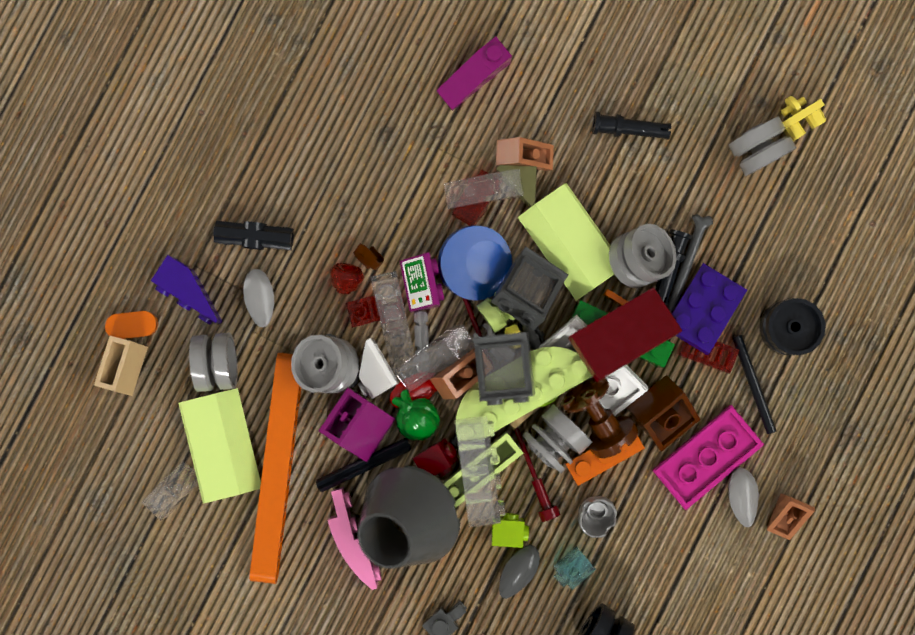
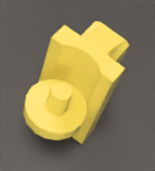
M789 96L785 99L786 107L781 110V113L784 117L790 113L793 115L783 121L785 126L784 133L787 137H791L795 141L806 134L799 123L804 118L812 130L826 122V118L821 110L825 106L822 99L803 110L801 106L807 103L804 97L796 100L793 96Z

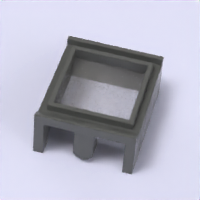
M525 247L515 258L491 303L496 305L501 311L519 320L522 325L535 330L546 319L545 317L568 274L528 247Z
M521 332L474 337L479 400L487 401V406L503 404L502 399L513 398V403L529 402V397L535 395L529 333Z

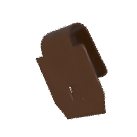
M360 243L353 252L355 257L368 270L370 268L377 270L384 262V258L374 246L368 249Z

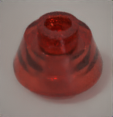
M337 263L330 268L332 286L341 294H351V292L356 291L365 277L362 269L352 264Z

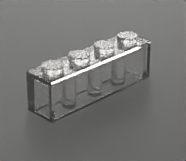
M487 415L455 419L469 527L501 523L500 516H505L503 500H498L497 490L502 489L500 473L494 474L493 463H498L496 447H491L490 437L495 436L493 420L487 421Z

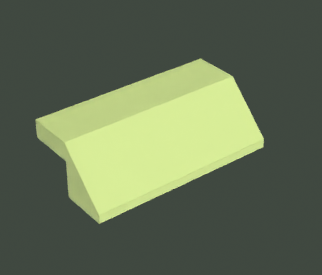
M567 183L538 201L518 217L546 259L568 274L564 284L576 301L614 275L609 261L611 245Z
M238 388L180 402L179 408L202 502L208 503L260 489L261 480Z

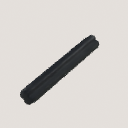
M407 438L401 439L374 452L368 462L359 459L317 479V488L320 492L331 489L409 452L411 445Z

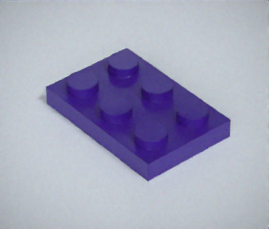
M703 263L672 312L673 317L682 329V332L676 335V337L708 355L747 292V289Z

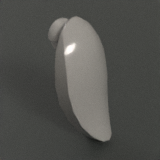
M253 269L246 275L244 281V301L253 321L259 327H266L273 315V288L269 278L262 270Z
M738 467L732 472L729 480L728 496L735 517L743 526L750 527L754 523L758 508V486L753 475L748 470Z

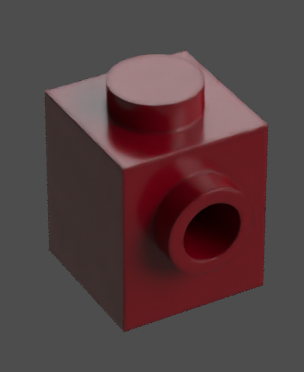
M446 438L426 448L412 458L418 468L434 476L438 474L440 478L453 470L452 465L458 461L454 446L448 443Z

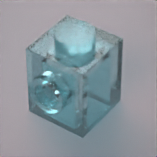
M577 546L553 566L557 572L554 577L563 587L568 585L572 590L596 570Z

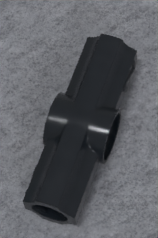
M216 221L213 236L214 243L239 245L242 248L254 250L269 248L292 251L294 229L267 226L265 223L244 221V223Z

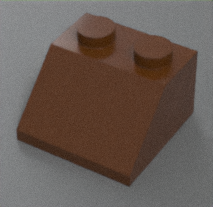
M667 375L657 381L648 391L627 407L638 425L661 452L701 420L685 392Z

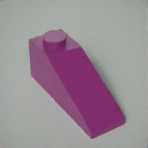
M495 36L470 57L436 92L453 111L510 65L512 55Z

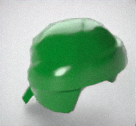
M407 389L401 392L400 397L392 399V404L399 407L396 424L399 432L405 438L413 441L426 440L434 434L439 426L440 417L432 401L426 398L411 400Z

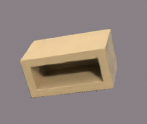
M110 335L94 386L133 396L148 347Z

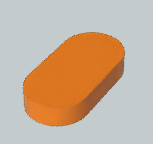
M148 311L113 314L105 323L106 333L109 336L121 339L148 337L153 335L158 328L157 317Z

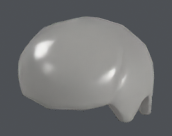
M601 495L584 500L578 511V522L583 533L591 538L605 537L607 531L616 524L617 510L611 500Z

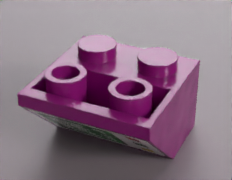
M424 253L401 260L400 266L410 312L441 307L440 301L444 300L441 283L436 284L434 276L439 275L436 258L431 259L430 253Z

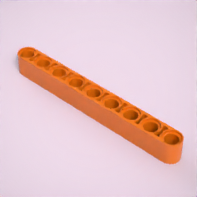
M278 352L276 358L250 567V581L272 584L277 583L279 576L302 389L295 381L291 371L293 354Z

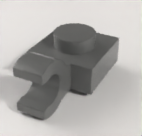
M461 600L448 612L441 607L422 624V627L430 635H451L459 628L455 621L467 612V607Z

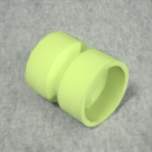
M487 298L476 307L491 329L496 333L507 325L508 319L515 320L516 318L501 311L496 305L491 303L492 299Z

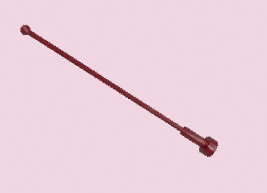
M462 298L476 334L479 337H483L469 300ZM487 348L482 349L483 352L485 353V355L487 356V358L489 359V361L491 362V364H492L493 367H494V364H493V361H492V359H491V356H490V354H489L488 349H487ZM517 427L514 429V432L533 480L531 482L542 510L538 511L541 522L554 519L561 515L558 506L551 505L543 482L536 474L520 430Z

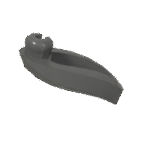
M527 545L519 549L506 563L499 584V592L502 598L507 599L517 594L533 579L540 560L539 552L535 546Z

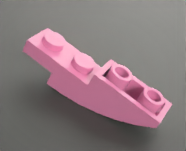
M344 487L333 489L331 494L337 515L329 517L328 524L335 543L344 560L360 580L372 590L377 589L378 581L382 580L380 568L378 565H374L361 550L358 536L355 534L358 532V523L356 517L351 518L349 510L350 507H353L350 493H345Z

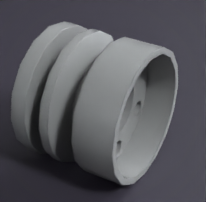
M553 404L541 416L547 427L542 429L536 424L531 426L539 436L535 439L527 431L522 436L526 439L530 449L547 466L558 470L562 474L566 469L558 460L563 457L571 465L573 461L567 451L571 448L581 454L592 441Z

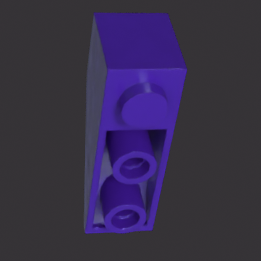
M167 255L151 279L157 285L155 290L166 297H169L170 294L178 298L176 303L188 311L191 308L200 313L198 318L211 325L213 322L221 324L222 319L196 272L176 258Z

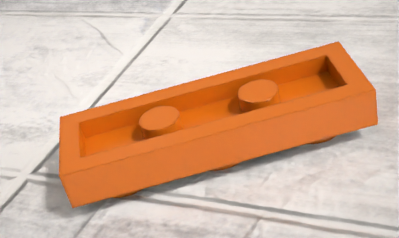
M638 435L630 446L625 443L619 447L622 452L612 457L598 458L588 449L572 458L573 463L571 465L565 462L577 486L645 449Z

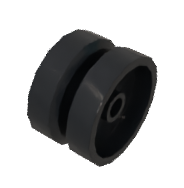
M792 298L773 303L767 308L760 320L759 331L763 342L775 353L789 356L803 355L812 352L821 344L825 336L826 323L823 313L814 303L806 299Z
M601 603L587 618L578 635H633L635 624L622 616L615 619V611Z

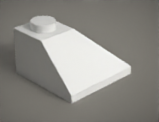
M369 338L365 342L359 372L361 382L358 383V386L364 396L370 395L371 399L400 382L375 340Z

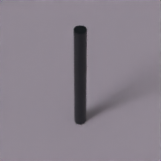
M742 335L735 336L732 340L766 433L772 434L777 432Z

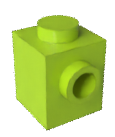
M504 513L503 517H493L491 545L523 548V541H528L529 525H524V519L519 518V514Z

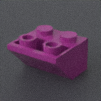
M347 387L319 429V432L360 459L368 462L396 419Z

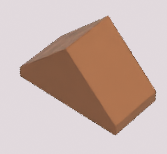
M781 493L766 530L791 540L815 512V507Z

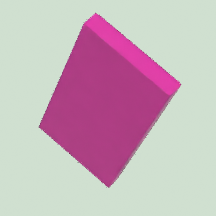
M729 405L654 467L652 471L683 509L687 510L764 446V443L734 407Z

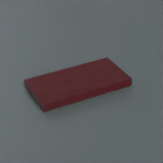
M653 287L573 333L568 339L597 383L682 332V329Z

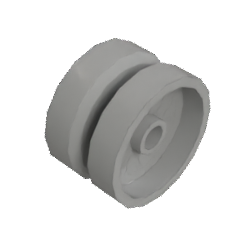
M779 116L749 129L741 137L728 145L733 155L737 157L751 151L752 155L742 160L739 165L745 177L797 148L791 137H783L775 142L773 141V138L785 130V126Z
M648 223L616 237L611 243L609 250V261L614 275L621 283L630 288H640L669 276L675 269L677 260L676 249L670 236L659 226Z
M217 333L212 341L208 335L192 336L189 346V362L195 390L197 392L212 391L215 383L220 390L235 389L238 366L232 334Z
M311 335L303 339L295 348L291 359V371L295 381L302 389L312 393H340L346 390L347 387L349 388L356 380L359 371V358L355 348L342 338Z

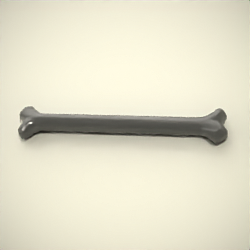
M698 214L692 216L695 229L685 254L686 258L682 262L667 303V308L671 314L679 303L704 231L713 224L711 216L704 218Z

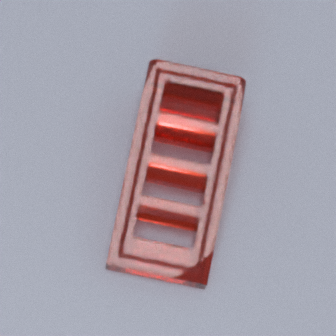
M684 341L679 356L730 374L739 349L716 342L708 355L704 354V357L701 358L699 357L701 351L695 348L694 354H690L691 345ZM715 347L718 350L714 358V361L712 362L710 361V357ZM724 351L728 352L724 365H721L720 361Z

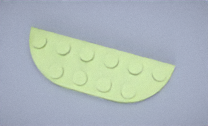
M554 346L530 351L535 395L529 397V402L513 403V398L502 399L503 404L487 406V401L479 400L478 382L475 383L464 395L456 416V432L462 450L593 377L578 353L567 348ZM522 356L486 376V391L524 388Z

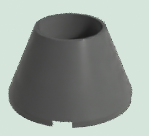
M391 467L382 471L371 481L365 493L358 528V541L361 550L371 562L388 569L427 564L441 559L453 548L460 531V518H457L454 507L456 502L452 494L438 478L417 467ZM392 520L397 522L402 527L406 535L400 532L395 527Z

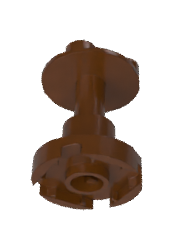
M593 377L571 388L560 403L563 409L570 413L586 409L591 417L589 425L593 430L589 436L592 443L588 447L598 458H608L622 452L619 447L625 443L630 446L638 435V428L630 417H615L610 409H604L599 402L609 389V382L606 377L597 383Z

